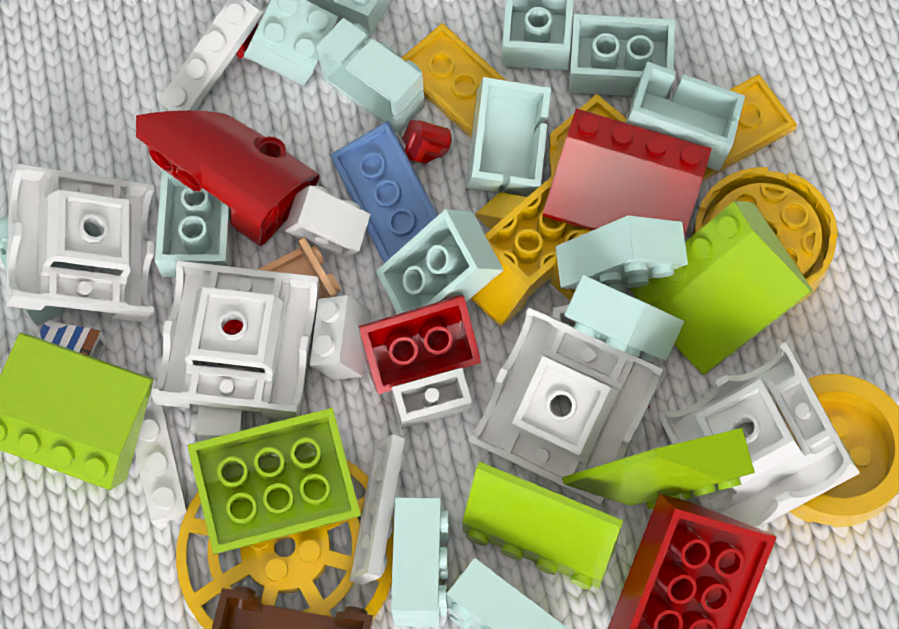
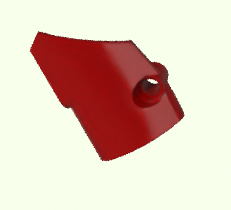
M178 110L136 115V138L148 146L149 155L160 168L193 191L199 192L205 189L231 209V226L259 247L268 242L286 222L295 195L310 185L316 186L320 179V174L288 153L285 144L280 139L270 136L265 137L227 114L210 111Z

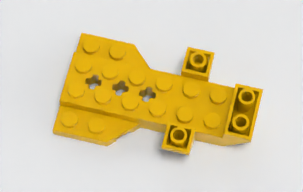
M598 94L594 95L579 108L607 118L626 122V118ZM574 114L550 133V178L528 197L499 192L475 214V217L490 229L485 236L504 270L470 299L501 327L526 306L527 299L550 278V284L570 302L576 289H566L560 286L555 246L586 234L590 230L542 216Z

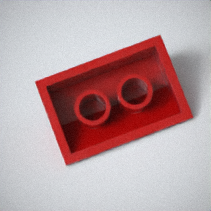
M463 294L358 326L371 381L378 395L391 391L394 386L482 363Z

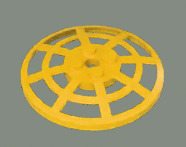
M347 460L350 474L367 490L369 477L355 464ZM199 493L195 495L181 523L176 548V568L180 588L186 603L204 629H212L214 621L207 615L202 606L219 595L222 588L231 589V586L247 576H250L254 582L264 588L261 597L262 604L275 606L279 593L286 594L301 591L310 607L302 610L303 612L332 617L330 610L340 603L354 584V582L350 581L360 528L358 517L240 548L242 562L224 573L221 570L219 554H213L209 538L208 563L213 580L194 592L189 580L186 563L189 533L209 536L205 520L194 518L201 504ZM365 497L357 500L361 515ZM394 521L393 531L387 540V565L385 571L380 578L375 580L379 582L378 587L364 609L369 615H373V619L376 618L385 604L392 587ZM348 522L352 537L351 556L331 551L330 538L327 531ZM283 539H291L296 543L295 551L287 557H281L275 553L277 543ZM327 566L346 571L338 587L323 600L314 582L319 579Z

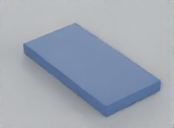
M388 121L330 154L352 201L358 204L361 210L371 214L367 230L384 263L438 216L402 144Z

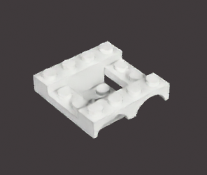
M16 164L9 177L6 306L42 310L45 305L107 312L111 313V319L146 323L154 314V306L150 305L148 298V275L154 255V241H151L148 235V212L154 192V185ZM92 223L96 225L100 230V236L92 237L88 235L84 230V224ZM54 261L111 268L112 274L50 266Z
M177 261L174 302L168 320H165L163 329L161 369L158 381L151 391L154 403L182 408H191L192 404L254 411L261 412L263 417L284 420L300 416L320 292L319 278L317 276ZM230 320H239L243 323L242 330L235 335L226 334L223 331V327ZM206 361L264 368L266 373L199 366V362Z
M528 308L517 342L507 361L499 371L490 401L468 441L602 504L606 498L564 485L562 477L625 458L665 369L640 357L616 349L604 341L584 334L542 312ZM561 394L569 397L572 402L571 412L564 417L556 415L552 410L553 399Z
M787 342L780 344L777 354L760 368L742 375L731 376L727 374L716 380L712 391L699 402L681 410H663L657 413L672 444L735 430L746 422L754 423L753 433L745 439L755 473L740 477L742 485L719 491L718 485L715 484L716 492L701 495L698 498L702 507L756 528L767 524L860 474L809 383L810 381L796 355Z

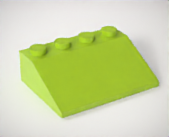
M733 201L685 242L687 265L674 269V274L671 276L648 279L649 284L645 286L630 288L636 299L684 321L674 345L703 375H707L813 291L755 204Z
M21 332L17 336L0 375V450L99 487L112 490L128 478L154 379Z
M333 407L187 445L214 555L361 516Z
M743 428L645 451L564 476L562 480L564 485L629 506L646 502L647 509H652L655 506L659 493L686 500L693 498L691 490H693L694 497L716 492L715 484L718 485L719 491L742 485L740 477L754 474L755 470Z
M479 461L462 521V531L467 534V539L478 545L487 546L488 543L502 548L500 552L509 558L520 561L524 557L536 562L535 567L551 575H556V572L571 577L570 582L574 585L590 590L592 586L600 589L616 550L623 520Z

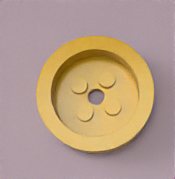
M768 167L740 170L716 183L701 202L692 236L733 201L754 203L813 289L810 294L797 304L807 299L823 281L836 249V239L838 237L836 219L825 197L804 178L791 172L787 175L769 171Z
M824 374L808 378L809 383L860 474L789 512L809 523L813 521L820 524L833 525V527H848L863 523L882 512L899 492V406L882 389L858 377L844 374Z

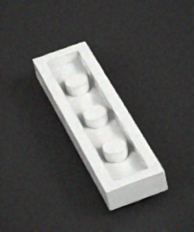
M228 0L158 102L169 111L196 110L264 13L248 0Z
M154 378L152 388H154L157 383L156 378ZM150 392L135 453L150 521L155 525L184 517L187 512V505L164 406L155 404Z
M394 434L379 441L374 447L350 577L351 582L365 585L380 578L387 565L385 551L387 540L393 531L391 517L395 497L399 496V487L397 486L399 472L405 462V453H403L405 438Z

